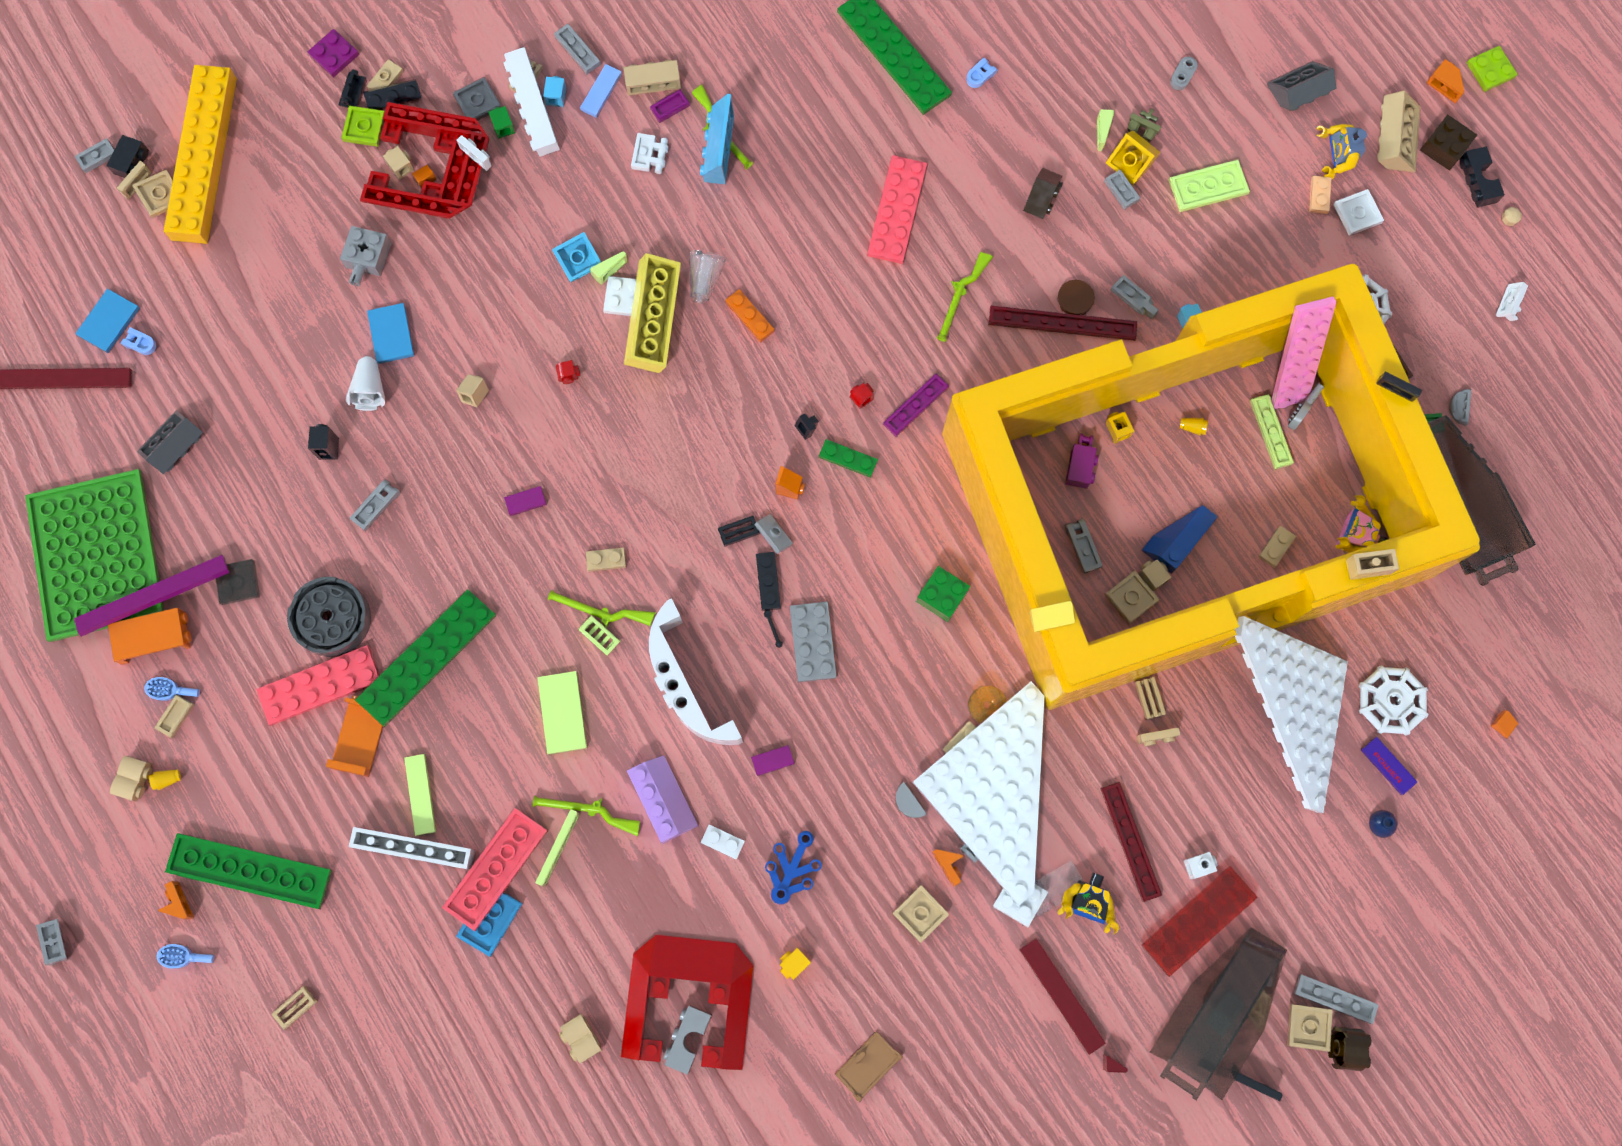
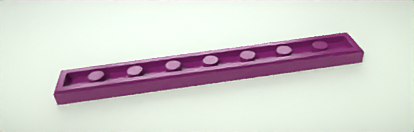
M223 555L215 557L74 618L78 634L82 637L230 573L225 557Z

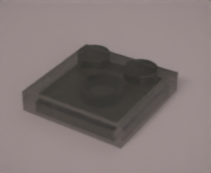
M253 559L227 564L230 573L216 578L219 604L221 605L260 597L255 561Z

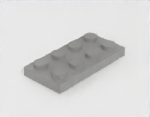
M828 602L790 606L798 683L836 679Z

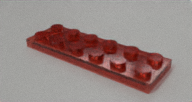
M1229 866L1142 943L1141 946L1164 973L1170 977L1258 897L1234 869Z

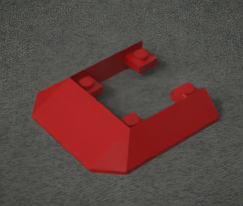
M387 102L383 116L385 122L380 137L381 140L400 145L403 131L436 137L433 149L436 152L450 154L442 184L424 181L420 194L388 188L389 174L371 171L368 183L364 184L360 202L448 219L471 207L482 167L460 149L457 139L461 135L466 139L470 138L476 144V148L480 151L482 149L485 152L487 151L490 139L476 118Z
M655 935L633 953L621 1057L638 1061L661 1062L663 1041L644 1039L649 997L668 999L671 978L710 982L708 1003L728 1005L724 1046L703 1045L701 1067L742 1070L753 964L739 946L731 942Z

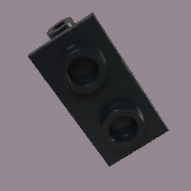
M352 69L348 73L339 106L347 108L349 106L357 107L366 79L364 76H359L357 70Z

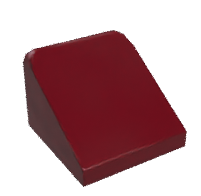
M1103 1054V1070L1117 1073L1128 1072L1126 1067Z

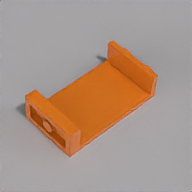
M173 608L109 624L108 629L114 662L122 665L129 663L130 658L180 646L186 649L191 648L190 642L192 637L187 630L189 620L186 612L179 608Z
M352 696V699L345 698L348 707L333 759L327 760L326 767L369 777L383 726L355 701L357 696Z

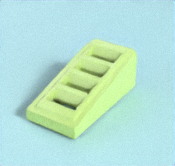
M1101 109L1098 114V151H1102L1106 143L1114 110Z
M623 251L590 268L592 277L601 285L608 280V276L615 274L628 262L626 253Z
M592 615L578 629L606 655L620 642ZM593 622L595 626L589 632H586L585 630ZM600 628L601 631L593 638L591 635ZM604 633L607 634L600 643L597 642ZM611 638L613 641L605 649L603 645Z

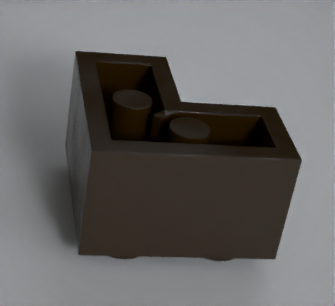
M1042 168L1036 177L1023 211L1041 219H1044L1046 214L1050 215L1054 205L1051 204L1053 197L1057 198L1063 186V182H1060L1062 175Z

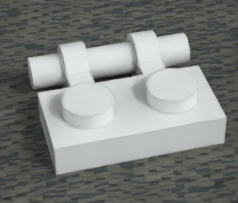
M637 133L631 169L649 172L652 165L655 166V173L661 174L666 163L664 159L665 154L668 152V139L661 138V142L656 143L654 135ZM653 151H658L657 158L652 157Z

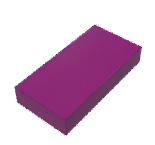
M681 89L651 105L650 110L658 122L661 123L689 107L690 103Z
M541 486L504 497L510 516L547 505Z
M789 745L751 757L757 776L794 765Z

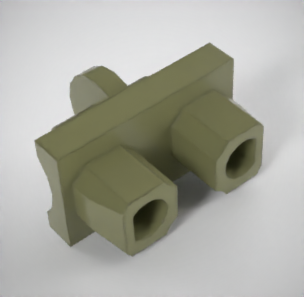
M1151 108L1149 113L1141 111L1140 115L1146 119L1132 113L1127 131H1135L1137 133L1141 126L1146 129L1142 138L1151 142L1161 130V126L1155 124L1158 117L1152 115L1154 109Z

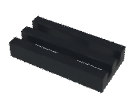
M1386 371L1376 382L1377 385L1411 402L1416 400L1422 392V389Z
M754 516L718 528L724 547L760 534L755 526ZM752 522V525L737 529L726 534L723 533L726 530ZM754 529V531L726 540V538Z

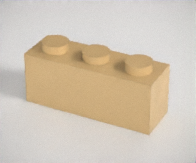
M665 60L658 63L649 62L643 65L623 67L628 96L681 89L677 60Z

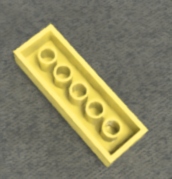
M647 253L639 260L624 365L660 373L666 368L681 266L680 262Z

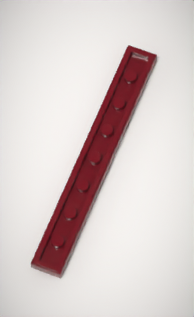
M991 305L988 325L1135 341L1138 321Z
M130 368L0 369V389L131 388L132 369Z

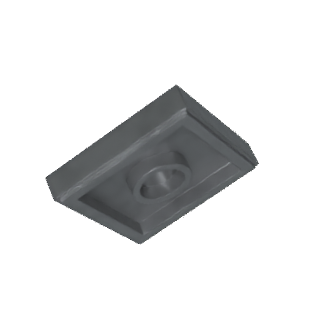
M485 77L453 92L464 115L476 118L477 121L488 116L489 111H492L494 108L501 107Z

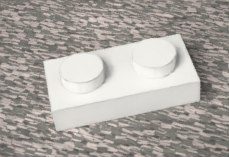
M461 135L457 139L460 149L487 171L491 167L490 156L483 149L480 151L476 148V144L470 138L466 139Z
M708 825L700 843L737 860L745 841Z

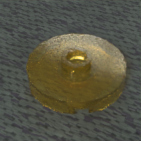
M989 685L981 686L974 690L969 698V712L973 719L983 723L1007 702V699L1003 692L996 687ZM986 701L989 702L988 708L984 707V703Z

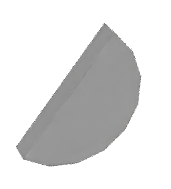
M1464 389L1456 393L1449 403V412L1452 418L1464 426L1468 425L1472 389Z
M903 782L896 792V805L899 811L911 818H920L927 815Z

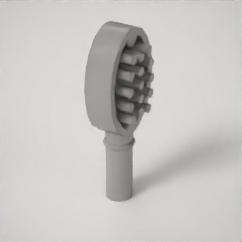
M1318 383L1304 403H1299V407H1296L1297 411L1293 412L1295 415L1291 414L1290 417L1292 418L1288 419L1290 421L1288 424L1289 428L1295 430L1324 386Z

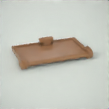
M876 1031L835 1075L853 1093L856 1100L861 1102L862 1098L903 1057Z

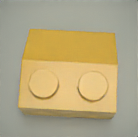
M1135 131L1126 133L1106 161V164L1116 172L1121 170L1127 180L1134 185L1152 166L1161 152Z

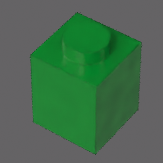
M506 106L496 107L489 111L498 139L515 134Z

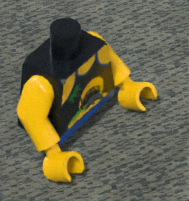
M1093 872L1089 883L1079 880L1078 883H1074L1064 892L1062 907L1058 909L1057 913L1061 915L1065 911L1066 919L1074 913L1102 924L1106 922L1108 924L1104 927V932L1108 933L1111 927L1115 935L1119 930V925L1115 922L1112 896L1108 890L1101 888L1104 876Z

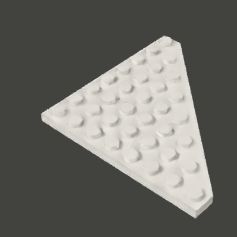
M1238 616L1239 628L1235 630L1237 633L1235 636L1236 641L1241 643L1244 650L1242 655L1247 668H1251L1253 672V683L1257 692L1261 693L1264 702L1262 705L1267 717L1272 719L1274 724L1272 730L1277 742L1282 744L1284 749L1282 754L1287 767H1291L1294 776H1292L1297 791H1301L1303 796L1302 804L1305 809L1316 813H1324L1348 661L1250 618Z
M1032 681L913 781L914 785L1018 906L1034 893L1044 695Z

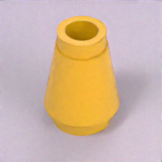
M1181 418L1179 429L1199 436L1201 434L1206 435L1208 420H1204V418Z
M179 769L156 771L149 775L152 790L157 789L159 791L177 781H181Z

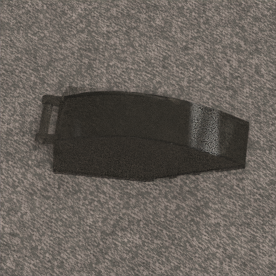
M1447 415L1428 422L1480 539L1479 551L1459 562L1464 574L1475 573L1479 584L1484 586L1489 581L1504 574L1517 572L1519 568L1513 556L1536 544L1501 477L1487 466L1485 458L1481 459L1474 451L1475 447L1471 443H1467L1461 436L1462 432ZM1500 561H1505L1506 566L1485 574L1484 568Z
M1251 927L1190 985L1150 1051L1151 1054L1168 1062L1160 1075L1161 1078H1167L1191 1094L1192 1098L1196 1101L1204 1088H1207L1216 1097L1223 1100L1265 1030L1287 949ZM1172 1066L1200 1084L1199 1087L1195 1088L1170 1071Z

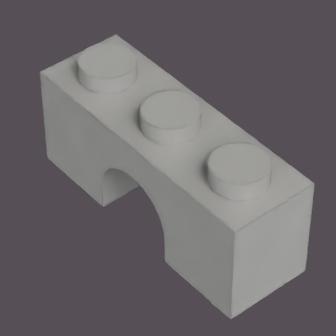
M691 1005L687 1009L683 1008L679 1018L682 1023L680 1028H675L671 1038L674 1040L672 1048L668 1047L663 1057L666 1060L665 1066L685 1074L689 1073L697 1053L687 1049L685 1037L690 1032L704 1035L712 1014Z

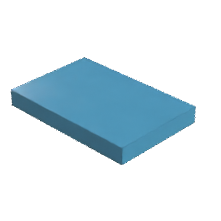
M107 289L75 334L109 353L140 308Z
M404 303L367 311L375 357L378 364L415 356Z
M503 893L476 931L463 924L456 937L491 957L523 903Z

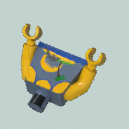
M1339 124L1330 128L1318 126L1316 129L1319 131L1323 130V132L1316 136L1325 139L1331 134L1329 139L1334 169L1325 166L1322 172L1328 174L1324 175V177L1333 179L1336 173L1340 174L1355 168L1358 160L1365 153L1364 139L1367 137L1366 131L1361 128H1355L1350 124Z

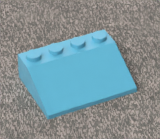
M726 94L712 105L711 112H708L707 123L710 124L709 130L706 129L705 131L707 146L703 147L702 153L705 162L704 165L701 164L700 175L703 176L704 182L726 184L735 116L731 94Z

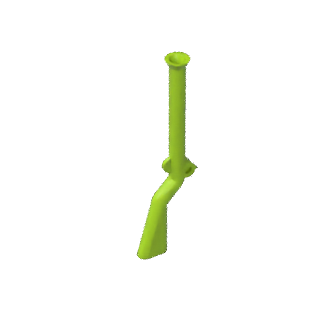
M700 85L692 91V94L707 110L708 115V112H711L712 104L703 85ZM707 123L706 127H704L702 130H709L710 123ZM731 141L730 150L741 161L745 170L753 165V162L749 161Z
M980 252L972 274L961 279L959 282L951 281L955 293L940 334L936 337L939 341H947L946 336L961 295L964 296L967 292L964 287L977 280L992 260V255Z
M553 590L550 591L548 600L557 601L601 618L606 628L609 622H614L624 617L651 626L656 612L626 609L610 614L607 608L599 610L557 594Z
M534 795L533 807L544 806L588 812V815L591 817L595 816L596 813H600L609 825L637 837L639 835L640 821L613 818L608 810L601 806L603 798L599 801H594L592 805L538 798Z

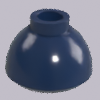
M1376 811L1369 819L1370 829L1378 837H1390L1397 830V819L1389 811Z

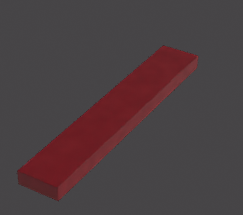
M1120 782L1100 788L1142 902L1162 896Z
M1037 938L1019 949L1088 1055L1106 1044Z

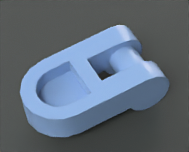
M983 58L967 73V84L972 88H979L988 79L992 78L998 69L988 64L989 61Z
M129 328L127 337L120 343L124 347L143 355H150L156 349V342L150 336L133 328Z

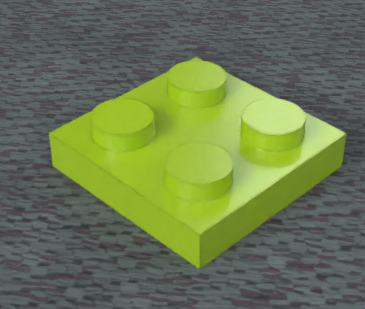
M1500 46L1467 61L1468 67L1484 92L1508 82L1518 75Z
M349 106L341 137L343 142L379 147L385 111Z

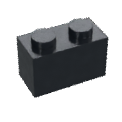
M122 135L106 166L113 174L126 178L139 161L143 162L147 158L149 150L142 141Z
M325 424L309 426L308 449L319 460H338L339 437Z

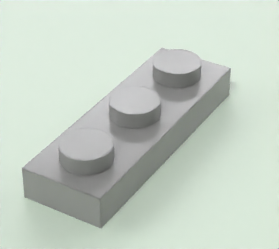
M566 24L554 33L558 42L586 75L601 65L600 60L569 24Z

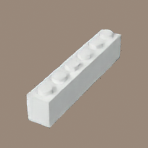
M525 47L505 53L506 61L503 63L506 71L511 74L509 81L511 87L516 89L514 96L517 104H521L522 108L519 111L522 119H526L527 124L524 126L528 136L531 135L532 137L530 144L533 152L537 151L539 157L560 150Z
M353 827L349 843L351 848L468 870L472 867L476 851L469 848Z

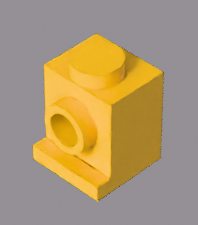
M1119 412L1112 413L1105 422L1114 444L1130 438L1135 432L1126 412L1120 414ZM1116 425L1120 426L1121 429L1117 430Z

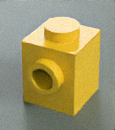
M798 948L792 953L788 950L780 958L782 969L779 971L787 980L790 977L794 980L811 962Z

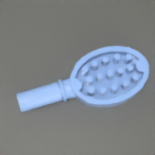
M164 677L152 678L144 686L145 693L159 701L171 700L176 694L199 697L200 689L178 687L176 682Z
M180 944L163 946L157 952L158 962L167 968H183L190 962L213 963L215 959L214 955L192 953L187 946Z

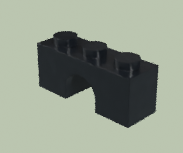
M1487 146L1466 151L1459 159L1460 168L1464 171L1465 181L1471 190V197L1476 207L1498 203L1505 195L1500 180H1488L1482 175V171H1486L1493 163Z

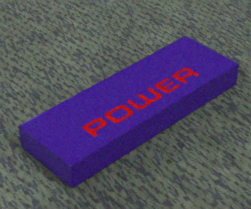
M1377 737L1373 738L1361 749L1364 755L1400 795H1404L1417 783L1415 778Z

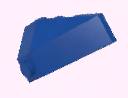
M1202 505L1153 535L1141 551L1154 561L1158 559L1159 562H1163L1168 572L1172 574L1218 516Z

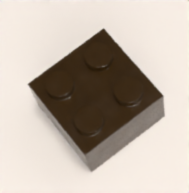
M1447 114L1420 151L1450 171L1477 137V134Z

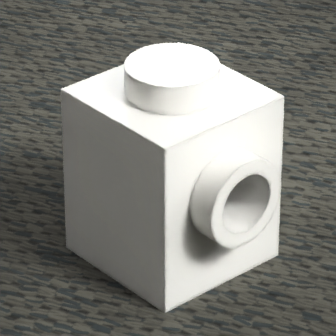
M1210 852L1183 860L1190 880L1217 871L1216 867L1218 864L1216 858Z

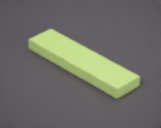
M1270 395L1252 398L1250 403L1274 470L1292 465L1294 461Z
M421 754L405 757L415 836L436 833L426 756Z
M570 809L535 882L536 884L546 886L580 813Z

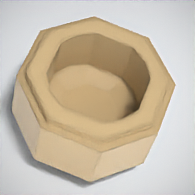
M1510 207L1502 213L1501 220L1507 226H1514L1521 220L1522 213L1518 208Z

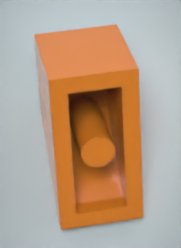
M1445 59L1432 74L1427 84L1456 104L1464 94L1461 72L1455 64Z
M780 466L775 483L776 494L798 500L799 494L803 495L805 488L803 477Z

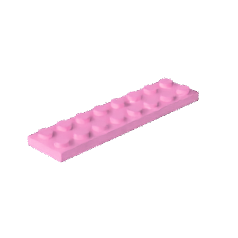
M1334 297L1295 306L1271 399L1274 409L1304 403L1310 395L1336 306Z

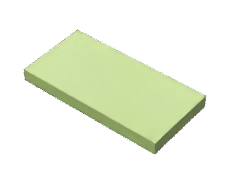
M1239 160L1169 178V183L1180 212L1248 195L1250 192Z
M577 672L537 677L547 754L587 749Z

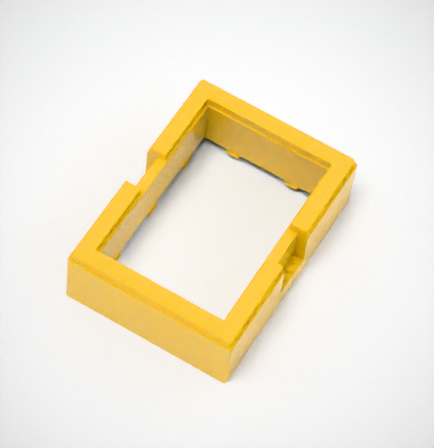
M1348 264L1190 316L1175 342L1129 356L1121 339L956 393L952 396L942 436L1037 687L1044 695V705L1047 709L1052 710L1240 645L1241 643H1237L1235 638L1237 635L1235 630L1239 628L1238 616H1245L1280 631L1433 578L1479 551V536L1418 400L1416 399L1411 402L1376 384L1379 377L1385 371L1408 383L1410 382L1356 264ZM1334 297L1336 306L1317 369L1321 379L1320 383L1324 386L1321 395L1326 407H1333L1364 478L1365 486L1362 487L1368 504L1371 510H1378L1390 539L1091 642H1087L1073 603L1074 624L1034 632L1029 614L1031 609L1067 601L1072 602L1010 441L1029 434L1034 438L1055 431L1057 425L1132 400L1140 403L1158 397L1162 390L1237 365L1242 369L1263 362L1264 357L1284 350L1295 306ZM1395 549L1399 570L1391 575L1350 580L1346 559L1353 554Z

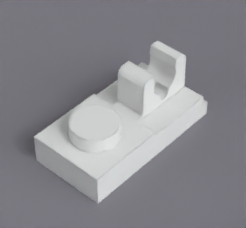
M1525 282L1508 284L1496 313L1497 317H1506L1509 321L1518 320L1516 313L1521 312L1519 305L1528 287Z

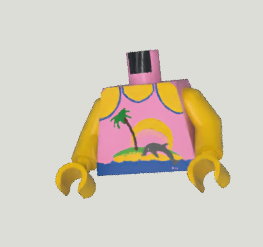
M1355 495L1357 501H1351L1350 504L1356 506V508L1348 513L1340 536L1337 538L1336 549H1342L1346 553L1387 540V537L1378 534L1381 524L1377 522L1375 516L1366 506V498L1363 495Z

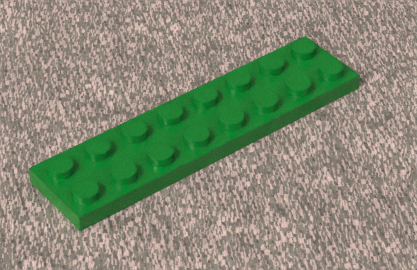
M849 0L837 8V13L923 115L952 95L951 90L875 0Z
M467 589L355 701L385 727L496 617V614Z
M177 833L165 873L321 909L332 870Z

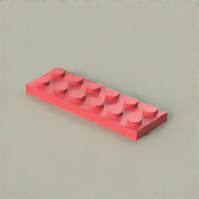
M892 155L867 256L903 264L927 163Z
M366 645L256 690L268 725L272 726L365 689L380 675L371 650Z
M515 808L442 908L473 931H476L548 831Z

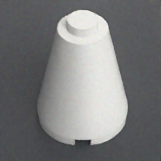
M369 356L358 360L346 395L347 404L355 405V409L373 411L377 410V406L381 405L383 407L385 405V395L376 360Z

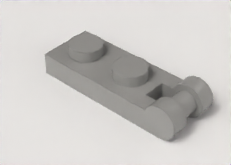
M386 479L383 480L349 519L366 532L389 504L400 495L401 491L396 487L393 488ZM386 491L388 494L386 497H383L381 494Z
M1082 518L1077 520L1076 523L1065 524V530L1069 535L1083 573L1102 568L1103 565L1085 520ZM1080 529L1082 534L1076 535L1075 531Z

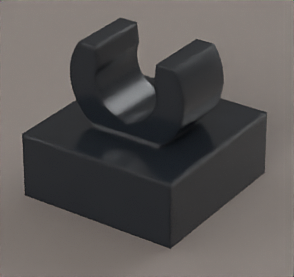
M806 414L799 416L794 426L806 440L812 436L816 429L815 424L819 421L815 415L808 418Z

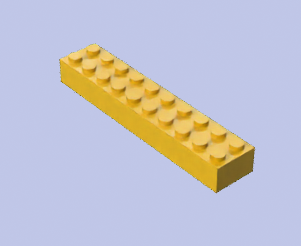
M194 65L163 231L171 241L208 244L237 78L231 68Z

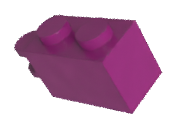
M1080 433L1078 444L1073 445L1065 485L1088 489L1090 483H1094L1095 473L1093 472V467L1097 466L1099 455H1096L1097 448L1092 447L1093 435L1088 437Z

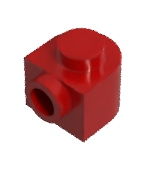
M572 360L561 362L555 366L558 381L563 382V384H571L574 380H578V376H581L579 366H575Z
M862 383L860 386L856 385L851 389L849 397L861 409L873 400L874 390L868 383Z

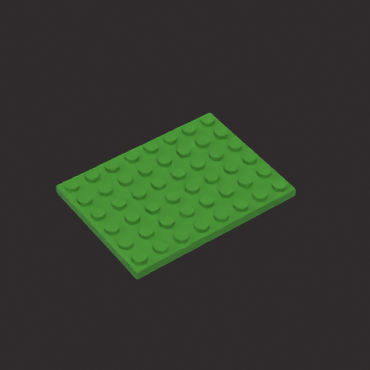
M136 469L25 495L46 641L53 642L78 636L74 618L159 582L141 470ZM163 602L119 621L164 611ZM108 625L96 631L108 629Z

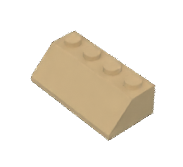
M1405 90L1385 95L1381 106L1383 113L1382 120L1380 121L1381 136H1379L1378 161L1387 169L1416 172L1421 106Z

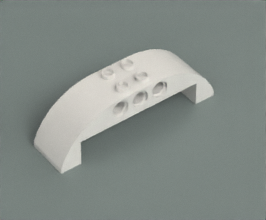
M671 598L666 601L657 613L650 631L649 653L651 663L657 675L654 679L660 691H665L666 694L663 695V698L669 709L673 707L682 723L696 736L716 744L739 745L743 741L733 720L711 731L663 635L664 632L683 623ZM663 668H670L666 673L661 672ZM672 685H678L676 690H670ZM687 702L684 708L678 707L679 703Z

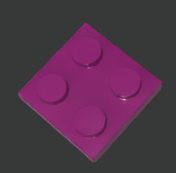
M334 29L307 51L309 56L333 78L359 56L358 51Z

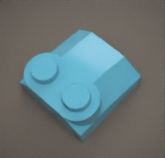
M585 232L552 249L556 260L570 282L590 273V268L601 263Z

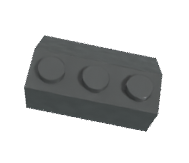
M1314 61L1267 83L1268 88L1280 107L1289 111L1297 110L1299 106L1311 103L1316 98L1326 96L1331 91L1337 89L1334 68Z
M176 410L137 452L148 463L164 474L172 470L178 458L184 457L188 452V448L200 440L203 432Z

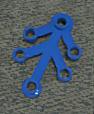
M803 831L798 835L799 845L790 865L785 854V846L782 843L774 845V853L777 854L785 875L782 883L776 872V863L769 861L765 865V870L769 873L774 886L771 891V898L777 904H785L789 901L792 894L802 890H810L813 887V881L810 878H805L802 880V883L789 887L793 878L812 871L817 872L821 869V862L817 859L812 860L810 864L797 868L806 847L811 846L813 843V835L809 831ZM804 835L809 836L807 843L802 841ZM781 845L783 851L781 853L776 852V846ZM813 862L819 863L818 869L812 868ZM768 864H774L775 869L769 871L767 869ZM809 880L811 886L809 888L804 887V881ZM778 891H784L785 896L783 898H779L777 896Z

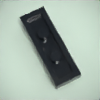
M416 79L363 91L368 109L386 107L387 102L399 104L422 98Z
M775 552L756 554L762 611L781 609Z

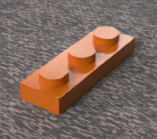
M740 289L725 300L729 308L760 343L775 332L770 323Z

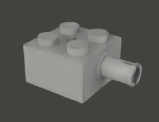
M351 226L340 257L345 268L353 270L348 281L351 285L355 286L356 283V286H360L364 272L381 276L392 244L387 234Z

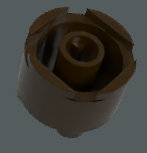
M1334 1027L1332 1030H1335V1032L1331 1034L1330 1052L1328 1051L1329 1058H1333L1334 1064L1331 1063L1332 1067L1352 1071H1363L1365 1068H1369L1371 1065L1369 1057V1047L1372 1043L1371 1036L1362 1029Z

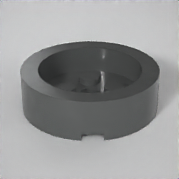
M321 577L307 582L295 593L294 599L290 607H288L287 623L293 638L302 647L324 657H337L354 650L366 637L371 624L370 606L365 596L349 582L336 577ZM328 610L332 612V617L329 621L323 619V613Z

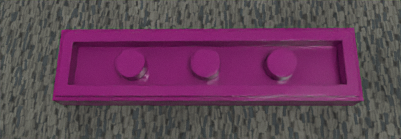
M936 373L887 418L883 425L897 437L949 388V385Z

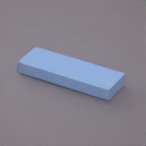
M605 64L582 103L581 111L597 118L620 79L622 72Z

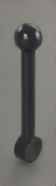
M766 610L764 617L768 619L776 640L775 645L777 648H781L783 642L779 640L771 619V611Z

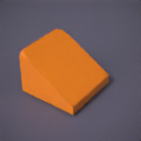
M428 165L412 173L421 189L424 181L434 182L437 180Z
M1508 710L1501 711L1491 727L1507 739L1519 723Z

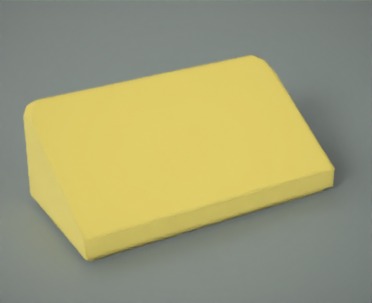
M1071 601L1031 609L1029 612L1034 632L1075 623Z

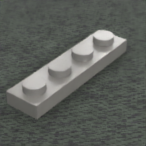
M1299 974L1293 992L1295 995L1369 1024L1374 1023L1379 1004Z

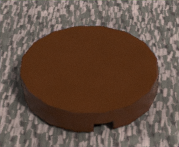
M1077 279L1064 283L1059 289L1057 296L1061 310L1066 314L1075 315L1089 312L1095 299L1091 286Z

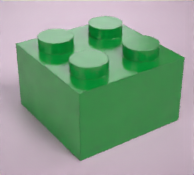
M937 566L918 595L916 602L946 622H949L971 586L940 566Z

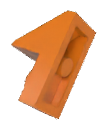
M938 849L933 851L932 854L952 886L954 887L962 882L960 880L962 875L956 866L952 867L951 864L964 855Z
M170 881L164 884L166 888L165 895L172 903L158 911L181 919H193L194 915L180 882Z

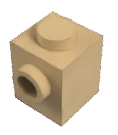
M398 146L388 150L383 155L385 162L399 180L414 171L410 163V156L405 150L401 151Z
M468 374L456 391L462 403L478 407L489 390L482 377Z
M1158 559L1154 562L1150 560L1141 566L1143 570L1139 573V576L1152 591L1158 589L1171 578L1167 572L1166 565L1163 562H1159Z

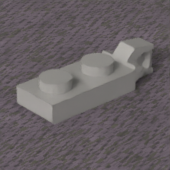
M1125 275L1111 287V291L1141 315L1145 314L1151 319L1157 315L1159 310L1153 306L1152 297Z

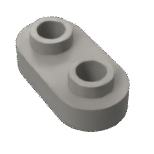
M1184 57L1180 61L1170 80V84L1174 89L1184 90L1188 86L1198 66L1194 58Z

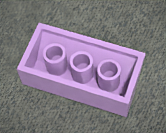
M665 756L643 762L627 770L662 844L698 827Z

